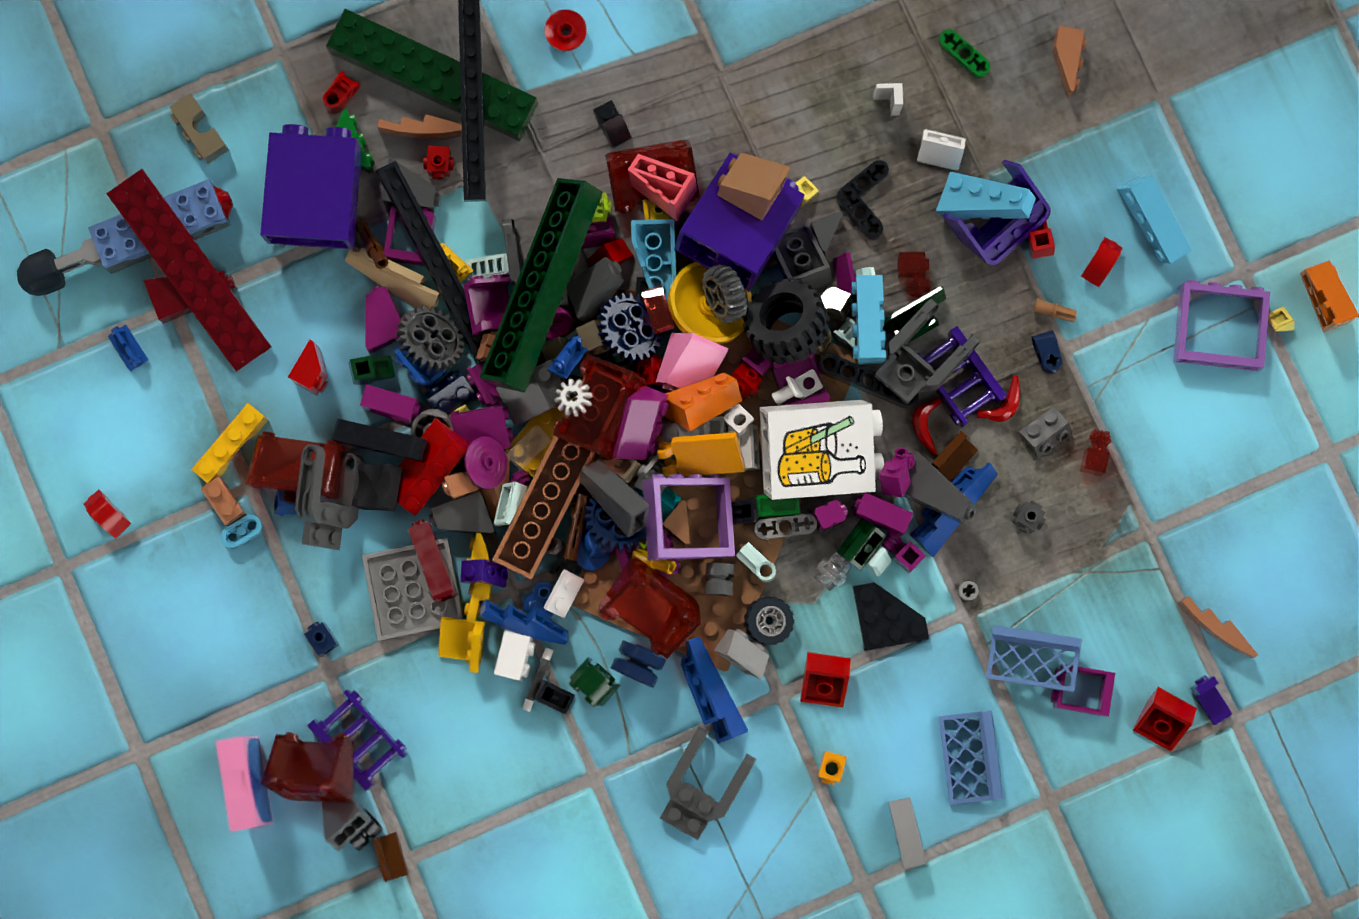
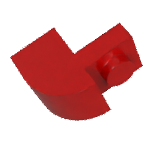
M1045 221L1035 231L1029 232L1027 237L1031 259L1054 256L1055 245L1051 228L1048 229L1047 221Z
M1104 237L1081 277L1100 287L1119 258L1123 247L1119 246L1115 241Z
M99 489L83 504L88 514L115 539L131 525V522L124 513L115 507Z

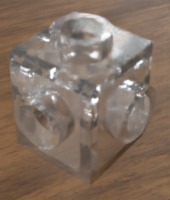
M835 551L828 560L823 558L816 568L819 571L814 578L831 591L836 585L840 587L848 577L845 574L852 565Z

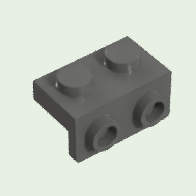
M1053 406L1020 430L1019 433L1034 450L1035 455L1040 458L1048 454L1059 443L1066 441L1072 434L1069 422Z

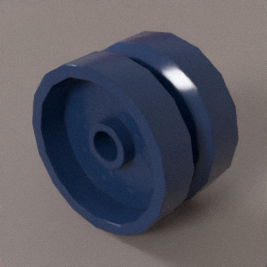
M623 640L618 650L620 654L629 659L614 658L610 669L654 688L658 677L648 667L657 671L662 670L666 659L654 654V651L641 645H634Z

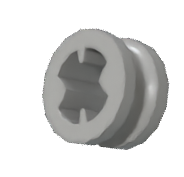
M966 581L958 588L960 598L965 601L975 599L979 593L978 586L972 581ZM967 585L972 586L971 589H974V593L970 594L969 597L965 596L966 593L963 594V589L967 588Z

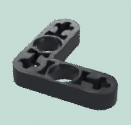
M876 160L840 188L836 196L840 207L861 232L871 240H876L882 235L883 224L861 198L887 177L889 166L882 160ZM875 167H883V175L880 173L876 174L873 177L875 182H873L870 176L875 172ZM859 179H866L869 186L866 189H860L857 186ZM843 192L851 194L850 200L854 204L851 209L848 208L851 205L850 202L842 200ZM856 208H863L866 216L859 219L855 217L854 210ZM869 217L872 218L869 220L871 226H878L877 234L875 232L869 233L870 226L867 223L864 226L862 225Z

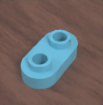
M246 515L226 527L222 531L221 540L225 546L237 548L258 536L262 532L263 522L255 515ZM252 522L256 524L254 530L249 529V524ZM232 534L237 535V539L235 541L230 540V536Z

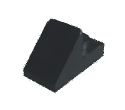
M612 100L593 109L613 148L632 139L622 114H619Z

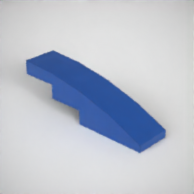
M488 599L481 605L480 616L502 628L540 641L566 645L568 642V631L534 609L525 614L509 604L504 610Z

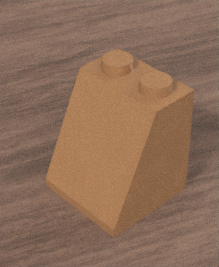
M740 153L737 159L733 158L727 168L729 170L728 174H723L719 179L717 195L756 218L763 220L781 192L790 167Z

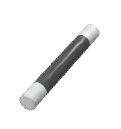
M545 648L523 704V710L530 712L534 697L541 685L554 650Z

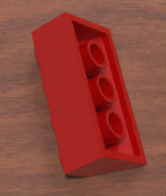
M437 418L434 419L420 437L428 440L422 462L404 458L398 466L402 468L396 502L414 516L427 503L445 480L444 477L449 475L470 445L468 441Z

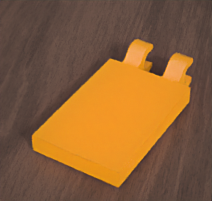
M736 432L673 437L671 443H659L660 450H657L659 459H666L664 460L666 467L662 468L664 476H670L676 472H680L683 476L744 472L746 467ZM672 455H675L676 460L667 458H669Z

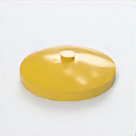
M694 262L682 269L670 286L668 306L672 319L683 333H693L719 345L728 343L744 331L743 317L735 322L724 323L719 321L717 316H714L712 309H710L709 304L706 302L707 299L702 288L704 285L702 279L708 269ZM744 290L746 292L747 304L752 301L751 292Z

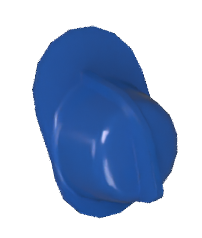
M586 529L580 542L577 563L583 569L589 571L598 570L607 563L613 551L610 552L609 545L602 549V541L595 544L596 536L589 537L591 529Z

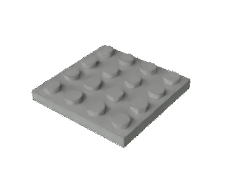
M448 538L437 540L459 595ZM414 545L362 555L378 641L440 629L442 617L464 619L459 596L441 603L433 601Z

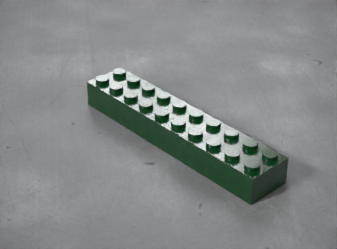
M344 9L326 44L330 54L461 114L459 61L350 10ZM482 72L484 125L520 142L538 106L537 97Z
M557 178L479 377L496 387L525 393L529 385L533 370L538 362L540 352L545 344L547 334L561 303V298L603 191L587 181Z

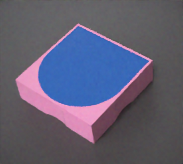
M241 736L216 741L230 832L273 824L259 736Z

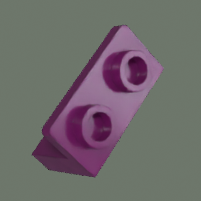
M483 361L472 368L471 366L468 367L469 374L466 377L471 386H477L479 393L476 395L480 403L490 407L498 402H502L495 385L479 378L485 364Z

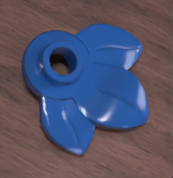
M547 581L538 582L534 586L533 592L527 595L523 601L524 612L529 613L534 609L551 620L554 613L543 607L554 588L553 585ZM541 589H547L548 594L546 596L540 595Z

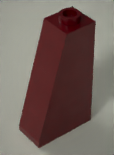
M218 271L234 293L233 288L236 285L232 276H228L224 271ZM167 277L143 280L158 320L163 324L192 312Z
M424 519L413 522L412 527L408 528L433 601L441 603L459 596L431 523L429 521L425 522Z

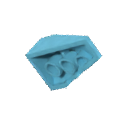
M674 219L631 220L632 245L655 306H668L669 289L676 277Z

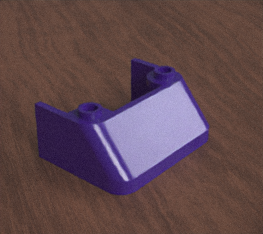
M1008 160L1002 162L1013 178L1008 185L1029 189L1036 198L1029 218L1001 219V217H993L979 230L973 223H963L960 218L946 213L942 215L958 239L983 262L990 265H996L1029 236V232L1035 231L1042 225L1051 213L1049 204L1021 164Z

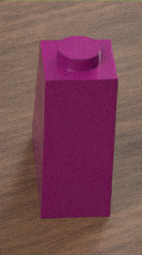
M381 286L374 287L365 296V347L370 354L397 342L400 337L396 335V332L399 329L397 325L400 323L401 318L385 286L382 288Z

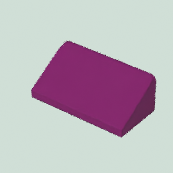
M607 217L606 222L591 223L581 250L602 246L616 240L611 217Z
M846 252L835 257L833 265L838 289L852 295L851 283L855 282L851 253Z

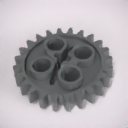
M417 306L413 311L410 309L397 325L399 329L396 335L400 336L397 343L403 344L400 350H406V358L412 357L411 364L417 361L419 363L418 367L421 368L425 365L428 372L432 367L435 372H438L440 368L443 371L448 367L452 368L464 352L462 348L465 343L461 341L463 336L458 334L459 328L454 327V320L451 322L448 320L449 314L445 317L442 315V310L436 313L433 306L429 311L426 306H423L421 310Z

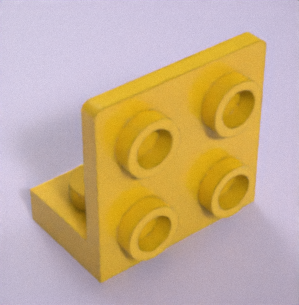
M442 617L440 621L438 656L466 660V663L470 664L469 672L478 673L483 655L485 622Z

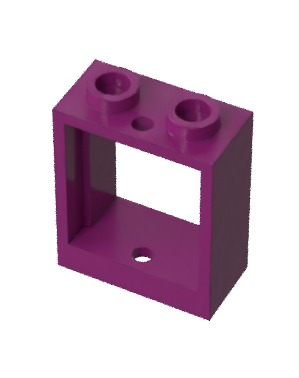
M391 206L383 253L388 260L393 262L426 267L419 253L392 249L398 213L394 206ZM421 207L434 232L436 221L434 212H431V209Z
M367 384L360 406L366 412L411 425L414 419L423 412L421 404L416 398Z
M864 493L862 497L858 495L852 507L855 510L854 516L864 518L868 522L886 530L895 531L901 536L905 534L913 516L912 512L868 493Z
M1060 664L1059 668H1056L1055 674L1064 669L1062 664ZM1073 666L1069 668L1070 672L1073 671ZM1078 666L1077 673L1102 677L1097 709L1062 703L1063 690H1052L1051 702L1054 703L1053 708L1109 717L1115 673ZM1066 671L1056 677L1060 685L1063 686L1065 684Z

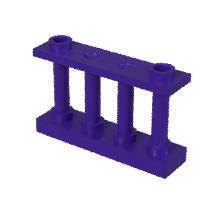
M956 326L949 331L947 342L922 359L930 364L950 349L958 348L960 345L963 346L968 340L959 327ZM975 350L953 372L955 373L965 365H970L974 371L973 376L948 393L942 385L936 391L952 413L950 417L957 426L960 424L962 428L968 424L965 417L990 400H995L998 404L1007 397ZM983 383L987 389L986 393L962 410H959L953 399L975 384Z
M345 690L343 693L348 699L324 721L312 720L307 726L365 791H369L375 785L372 782L373 776L397 754L405 758L407 756L405 752L407 748L399 739L395 741L363 706L361 703L363 699L355 690L352 692ZM355 705L363 715L339 737L333 738L328 733L329 727ZM369 721L377 732L353 754H347L343 750L344 743ZM384 737L392 748L368 770L364 769L362 771L357 765L359 763L358 760Z

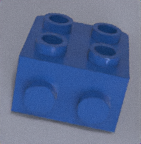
M397 348L394 351L398 355L395 359L402 367H406L411 371L409 376L416 384L430 386L449 371L448 368L445 371L440 368L438 372H435L432 367L428 372L425 365L419 368L417 361L411 364L412 357H405L406 350L401 351Z

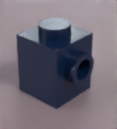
M318 621L307 628L308 632L304 634L316 654L320 657L340 645L324 622L320 624Z

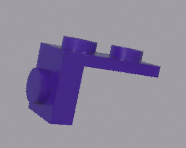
M485 559L461 561L460 582L465 584L487 583L501 588L506 587L508 579L507 567Z
M1204 675L1194 681L1196 685L1190 689L1213 725L1232 715L1231 710L1215 687L1219 684L1215 676L1207 677Z

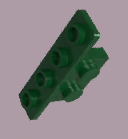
M940 286L937 289H932L923 297L911 301L904 308L892 312L890 316L884 319L883 331L885 335L892 332L895 336L928 300L933 299L937 304L945 301L944 288ZM933 315L908 343L939 326L936 317Z

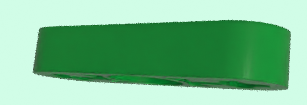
M946 29L941 33L939 45L946 53L975 78L987 76L990 70V62L956 31ZM950 36L953 37L952 43H951V42H948V43L946 44V43L944 42V41H945V37H947V38H949ZM959 42L960 45H958V47L956 48V50L953 51V49H954V45H953V44L957 45V43ZM959 50H969L970 57L962 59L959 56ZM975 56V57H976L975 61L972 62L971 65H969L968 63H970V62L972 61L973 57ZM981 64H983V65H984V71H983V70H980V71L978 72V71L976 70L977 65L980 66Z

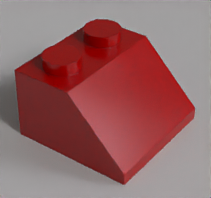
M309 340L288 378L296 385L317 396L319 392L322 393L328 384V381H326L328 376L320 348L314 341Z
M807 652L800 702L843 708L850 677L851 658Z
M1157 687L1144 706L1133 727V731L1172 751L1192 726L1197 708Z

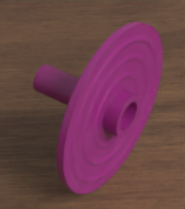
M479 437L468 446L465 454V468L470 480L476 486L483 489L495 488L504 480L507 472V457L503 447L495 439Z

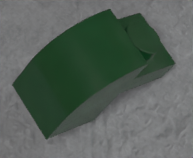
M370 355L350 359L348 362L354 385L372 384L374 381L395 377L390 355L372 358Z

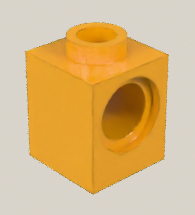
M824 751L817 776L822 778L821 782L834 785L835 781L840 782L847 757ZM830 762L837 765V772L834 775H828L825 770L826 765Z

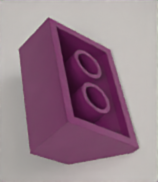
M644 386L628 398L613 458L645 460L649 455L655 453L658 442H656L657 435L660 434L663 428L661 420L666 414L669 405L666 403L667 394Z

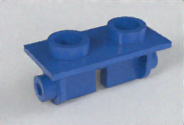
M126 324L121 328L116 326L111 329L112 333L108 335V338L130 372L149 360Z
M575 336L570 338L547 369L548 372L565 379L568 378L588 351L587 348L582 346L581 337Z

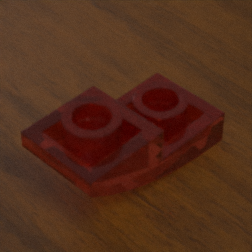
M662 285L641 291L654 334L674 329L675 325Z

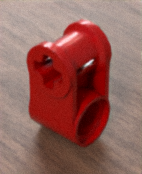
M341 71L323 95L326 110L332 114L340 113L350 99L356 95L361 84L358 81H352L346 76L345 72ZM333 98L339 100L335 105L328 104Z

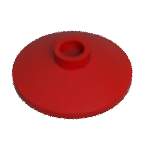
M562 9L556 11L546 21L545 37L555 49L561 51L574 50L586 38L587 26L585 20L579 13L573 10ZM564 30H569L570 34L565 36L562 34V32Z

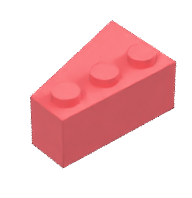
M638 154L628 168L631 186L676 221H678L697 192L694 173Z

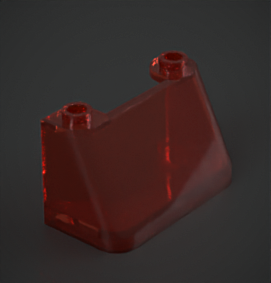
M677 140L605 154L615 212L619 211L621 214L632 212V208L636 206L635 204H641L646 199L649 200L631 186L628 168L638 154L694 173L697 192L690 202L700 197L692 146L689 140Z
M587 354L586 359L580 365V371L585 378L583 385H588L589 390L587 392L593 395V397L586 400L592 404L591 406L584 405L586 413L579 409L577 417L572 412L568 418L562 417L560 420H557L552 435L605 459L612 460L627 400L646 384L645 380L633 371Z
M263 431L262 435L257 436L247 473L246 485L256 489L264 487L270 490L277 489L297 492L302 451L307 445L312 444L321 446L325 451L320 496L337 500L339 475L342 470L345 448L339 446L340 442L327 440L326 444L275 437V433ZM315 451L311 455V461L315 459Z
M633 557L625 565L599 604V613L605 620L614 621L618 617L646 635L650 639L651 650L656 655H662L666 659L701 625L698 602L690 594L636 557Z
M295 733L276 734L261 785L277 795L293 801L352 802L354 795L353 741L350 740V736L338 733L337 736H332L331 742H303L298 739L299 736Z

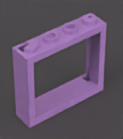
M1187 280V282H1184L1179 290L1173 362L1251 371L1262 370L1265 363L1270 292L1264 291V288L1251 287L1250 290L1242 289L1243 286L1241 285L1223 287L1221 283L1209 282L1208 285L1199 284L1200 281ZM1190 292L1260 299L1256 358L1185 351Z
M663 474L652 475V479L643 481L644 500L650 505L646 522L648 560L721 559L735 556L730 478H721V474L708 475V478H702V474L689 475V478H683V474L670 475V478H664ZM660 486H715L719 548L664 549Z

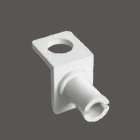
M811 369L796 379L789 376L786 377L788 385L772 393V397L777 405H781V403L794 396L803 400L822 389L823 385L815 370ZM808 377H812L815 381L814 387L810 390L805 389L803 385L804 380Z
M739 403L722 413L726 425L731 426L738 434H741L755 420ZM746 417L745 423L738 425Z

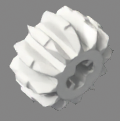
M569 379V386L562 382L561 386L564 389L562 391L556 390V393L561 395V397L555 398V402L561 403L558 409L560 411L565 410V415L569 416L573 412V415L577 417L579 409L583 413L587 412L584 405L591 406L592 403L586 399L593 397V395L587 392L589 390L588 385L582 386L581 380L574 383L573 379ZM572 394L578 395L575 396L577 398L575 402H573L572 398H570Z

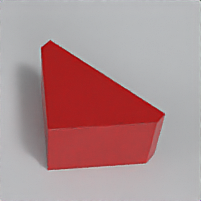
M623 238L602 245L586 262L591 267L606 257L621 265L634 257Z

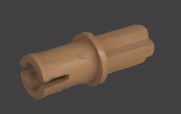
M1036 299L1033 312L1051 316V319L1055 317L1074 322L1077 316L1076 310L1060 306L1057 302L1053 304Z

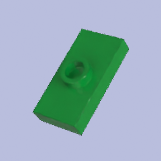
M755 495L758 518L800 515L799 498L772 500L767 495Z

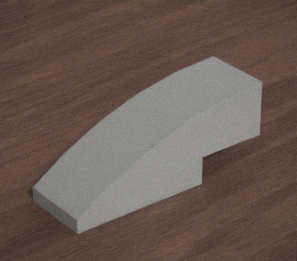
M905 798L888 802L902 868L926 865L911 799Z

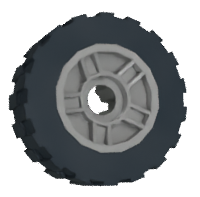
M761 597L757 601H753L750 607L746 609V614H744V627H746L747 634L751 636V639L760 644L777 645V643H782L784 639L790 636L789 634L794 628V614L790 610V606L785 604V601L776 597ZM770 617L773 623L767 625L766 618Z

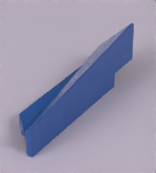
M986 463L980 469H974L973 467L965 468L951 483L975 505L998 473L991 463ZM926 508L921 513L926 521L909 535L929 555L934 557L960 523Z
M696 637L686 641L687 652L682 657L680 664L704 726L710 723L713 724L718 744L747 733L748 728L701 638Z

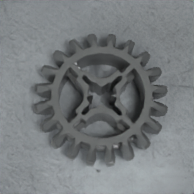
M726 264L716 265L706 270L702 279L704 284L702 288L705 292L706 302L709 304L710 309H712L714 316H717L718 320L724 323L735 322L746 314L747 298L745 297L746 292L740 282V277H737L736 272L732 271V268Z

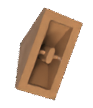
M682 500L662 523V526L685 546H690L686 500Z

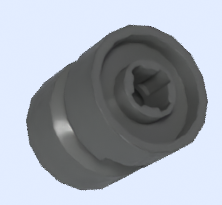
M706 563V576L709 580L705 582V594L733 596V583L730 579L734 577V565Z

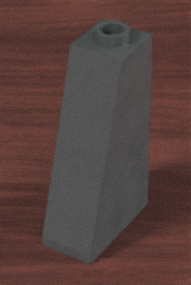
M915 451V464L912 469H908L911 484L903 497L966 526L973 519L976 506L920 453Z
M599 459L594 463L586 464L582 468L580 482L628 538L646 527L650 505Z

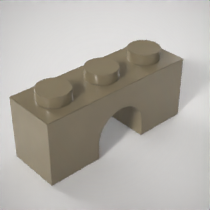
M191 93L169 107L173 112L170 115L177 126L181 124L184 129L181 132L188 143L193 142L196 146L193 151L199 160L204 158L209 164L229 151L215 128L205 133L197 132V123L206 117V114Z
M828 285L826 290L820 294L828 311V316L830 319L845 321L852 309V303H854L852 295ZM830 329L827 337H824L825 341L822 346L817 347L816 354L823 356L832 342L833 337Z
M593 320L576 328L578 336L582 339V346L588 349L579 363L588 359L587 356L590 354L598 355L606 351L608 344H601L604 336L597 334L602 331L601 328L596 327V324L601 322L600 320ZM556 337L544 344L541 351L545 362L556 359L568 343L567 337Z

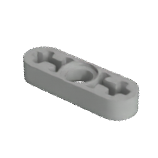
M811 514L762 519L755 524L754 534L761 540L806 535L816 529L817 521ZM805 518H808L809 522H813L809 530L801 526L798 527L799 532H795L793 519H798L797 524L803 523ZM771 522H776V535H773V530H770L763 536L762 532L757 530L761 527V524H765V527H773ZM780 522H790L792 526L791 531L788 533L781 532L779 529Z

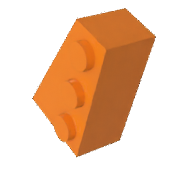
M1330 260L1309 267L1300 273L1323 333L1346 325L1359 317L1353 302L1338 277L1335 266L1331 264Z
M721 373L665 393L668 395L666 403L669 404L665 417L691 432L742 402L737 379L726 373Z

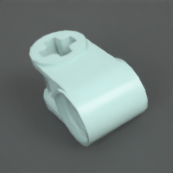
M846 317L845 323L838 330H834L833 335L853 351V346H857V338H853L852 325H856V322Z

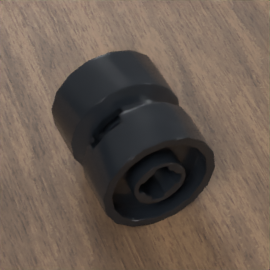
M366 809L364 811L372 821L349 841L358 851H361L369 843V837L375 838L383 831L379 822Z

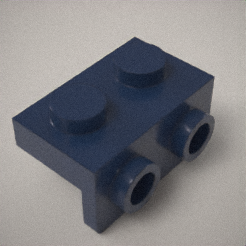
M456 370L446 374L444 379L438 384L430 385L423 395L433 409H439L449 415L450 412L455 411L475 397L476 393L462 373Z

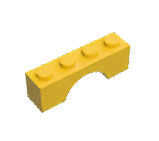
M247 403L191 470L207 483L217 477H221L227 470L228 464L236 452L249 439L255 437L269 419Z

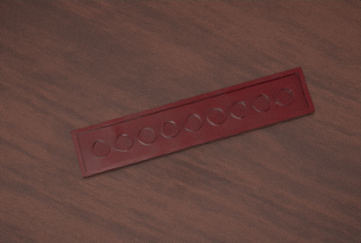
M143 168L106 193L236 372L272 347Z

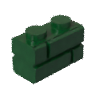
M861 518L836 553L861 571L887 535L875 525Z

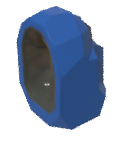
M284 488L277 490L274 498V514L280 516L297 514L295 511L297 489Z

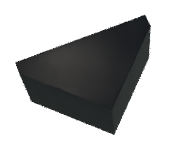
M756 499L731 502L733 525L756 524L758 522Z
M543 679L534 700L566 715L575 695Z

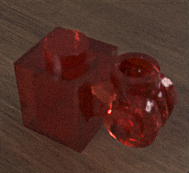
M899 252L897 256L898 278L910 277L913 280L907 287L908 294L916 298L925 292H929L930 280L925 279V273L929 271V258H925V252Z
M1094 428L1089 435L1090 443H1092L1091 448L1088 447L1084 450L1080 472L1102 476L1106 473L1110 452L1106 451L1108 444L1111 443L1110 432Z

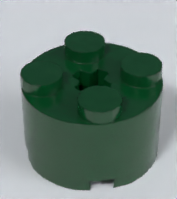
M587 657L570 676L571 681L569 685L577 692L582 691L586 695L585 700L593 707L596 705L603 706L619 689L620 685L619 683L614 685L613 682L616 679L600 664L597 663L595 666L590 662L593 659Z

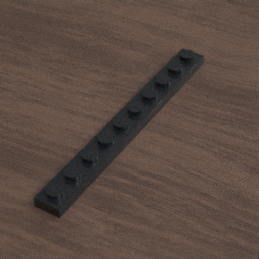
M458 0L464 202L486 201L480 0Z
M394 161L375 171L474 359L477 363L481 362V360L476 359L484 334L473 335L465 290L398 163Z

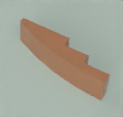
M425 114L423 122L402 117L400 124L379 119L377 125L380 133L406 138L442 139L462 136V124Z
M1189 596L1184 597L1178 602L1183 610L1212 637L1248 658L1258 656L1231 620L1221 623L1210 608L1201 612Z

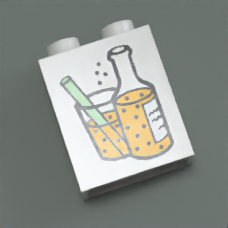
M864 400L759 407L764 494L774 500L876 492L875 480L879 479V473L884 466V460L881 453H874L873 436L882 435L883 423L880 410H872V404Z

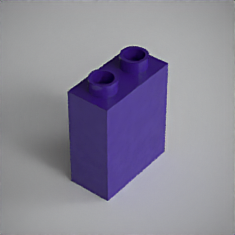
M285 124L282 126V133L269 132L260 232L262 238L267 244L354 250L362 148L357 138H351L352 131L341 127H328L325 130V136L308 135L309 128L305 126Z
M730 152L681 228L674 250L707 269L723 264L730 266L732 271L736 272L737 277H740L743 289L750 292L796 217L805 194L799 191V187L794 181L786 178L781 192L764 219L756 218L717 195L719 179L723 174H728L729 170L727 168L731 160L738 158V156Z

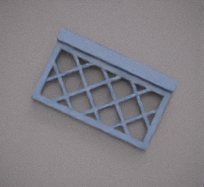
M993 625L986 678L1074 692L1082 639ZM997 640L1006 641L1011 648L1002 656L995 650ZM1010 642L1018 644L1013 647ZM1025 644L1033 652L1022 660L1015 649ZM1032 646H1039V648L1034 650ZM1044 647L1050 648L1055 655L1045 663L1037 654ZM1054 649H1058V650H1062V651H1060L1059 653H1056V652L1054 651ZM1013 651L1020 662L1009 668L1003 658ZM1065 651L1075 652L1074 661L1068 666L1059 657ZM996 654L998 658L994 661V655ZM1035 654L1042 665L1031 672L1024 662ZM1057 658L1064 669L1053 675L1046 665ZM1001 660L1008 671L1001 676L992 675L993 665ZM1023 664L1030 674L1023 679H1018L1012 671ZM1071 666H1073L1072 673L1069 671ZM1045 667L1051 678L1046 682H1039L1034 674ZM1067 671L1072 677L1070 687L1060 685L1056 677ZM1010 673L1013 678L1005 676ZM1032 676L1035 681H1031V680H1027V679ZM1054 679L1057 685L1050 684L1049 682H1051Z
M992 710L939 716L950 805L1003 799ZM979 716L980 726L975 732L964 725L969 717ZM965 718V720L962 723L957 719ZM953 719L960 725L953 735L945 730L944 720ZM962 727L972 734L965 745L955 738V735ZM979 730L981 731V738L976 735ZM946 734L951 737L948 741H946ZM974 737L982 742L983 748L978 754H975L967 747ZM952 739L963 747L956 757L950 754L947 748ZM964 749L975 756L968 767L957 759ZM982 752L984 754V760L981 757H979ZM949 756L953 759V761L950 764ZM977 759L985 764L986 770L981 776H978L970 769ZM955 761L966 769L959 779L950 772V767ZM967 771L978 778L971 789L960 781ZM985 774L987 777V782L982 779ZM951 778H953L956 781V783L953 786ZM980 781L988 786L989 796H979L973 791ZM958 783L969 791L962 799H954L953 789ZM970 793H972V794L975 796V797L967 798Z

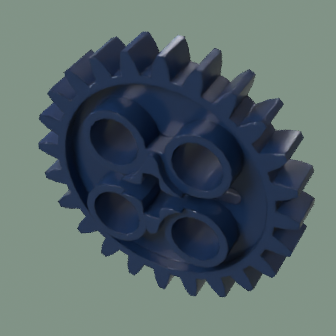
M624 293L618 297L615 295L604 303L605 306L600 309L601 314L597 316L601 322L596 324V327L601 328L602 331L597 334L604 336L601 344H608L607 351L610 349L614 350L613 357L620 354V361L627 358L628 363L634 360L638 363L641 360L645 361L656 353L655 350L660 347L659 342L663 340L659 334L664 330L658 328L662 321L656 320L659 313L652 312L653 305L647 307V300L640 302L639 295L633 299L632 293L627 296Z
M589 500L590 506H586L585 512L587 514L584 521H587L585 528L591 529L589 537L596 536L595 544L602 541V549L609 545L610 552L616 547L619 553H622V549L625 547L628 552H631V546L638 550L639 542L644 545L646 544V527L629 538L625 534L618 535L616 531L621 529L596 500ZM607 516L610 519L605 521L602 520L600 517Z

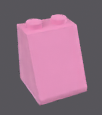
M671 333L656 383L663 385L662 389L671 392L713 377L727 354L728 348L693 333Z

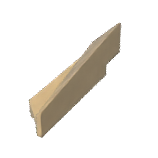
M354 246V250L350 249L345 258L348 264L382 287L385 286L388 291L413 308L418 306L421 310L423 306H426L429 311L433 306L436 309L441 299L439 292L424 286L426 279L423 275L391 260H388L389 263L385 268L378 269L372 258L368 257L364 248L359 249Z

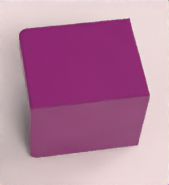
M754 348L740 361V364L744 362L760 377L773 364L760 357Z

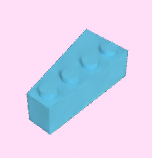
M950 172L936 212L941 217L946 213L961 220L970 218L990 219L993 217H1001V219L1029 218L1036 198L1026 188Z
M1152 175L1138 176L1117 189L1145 233L1147 240L1155 249V255L1160 262L1172 263L1192 251Z
M856 275L855 282L851 283L852 295H856V303H852V316H856V325H852L853 338H857V346H853V359H857L858 365L884 364L886 359V350H883L885 347V332L883 331L884 309H882L884 303L883 275Z

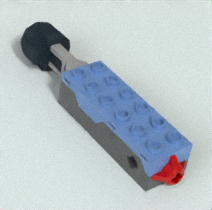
M210 179L164 197L194 240L231 226L228 218L234 206L232 199L227 191L215 187ZM120 214L88 227L92 238L84 240L79 250L56 258L49 249H43L27 256L22 260L17 269V280L21 288L28 294L35 296L47 295L65 287V273L84 265H103L112 274L150 259L152 256Z

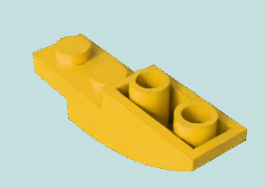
M476 532V536L471 538L469 550H472L471 559L467 558V560L485 559L491 561L483 535ZM470 583L468 594L472 596L470 603L465 605L464 615L467 616L466 620L477 621L481 602H484L486 599L490 601L491 584Z

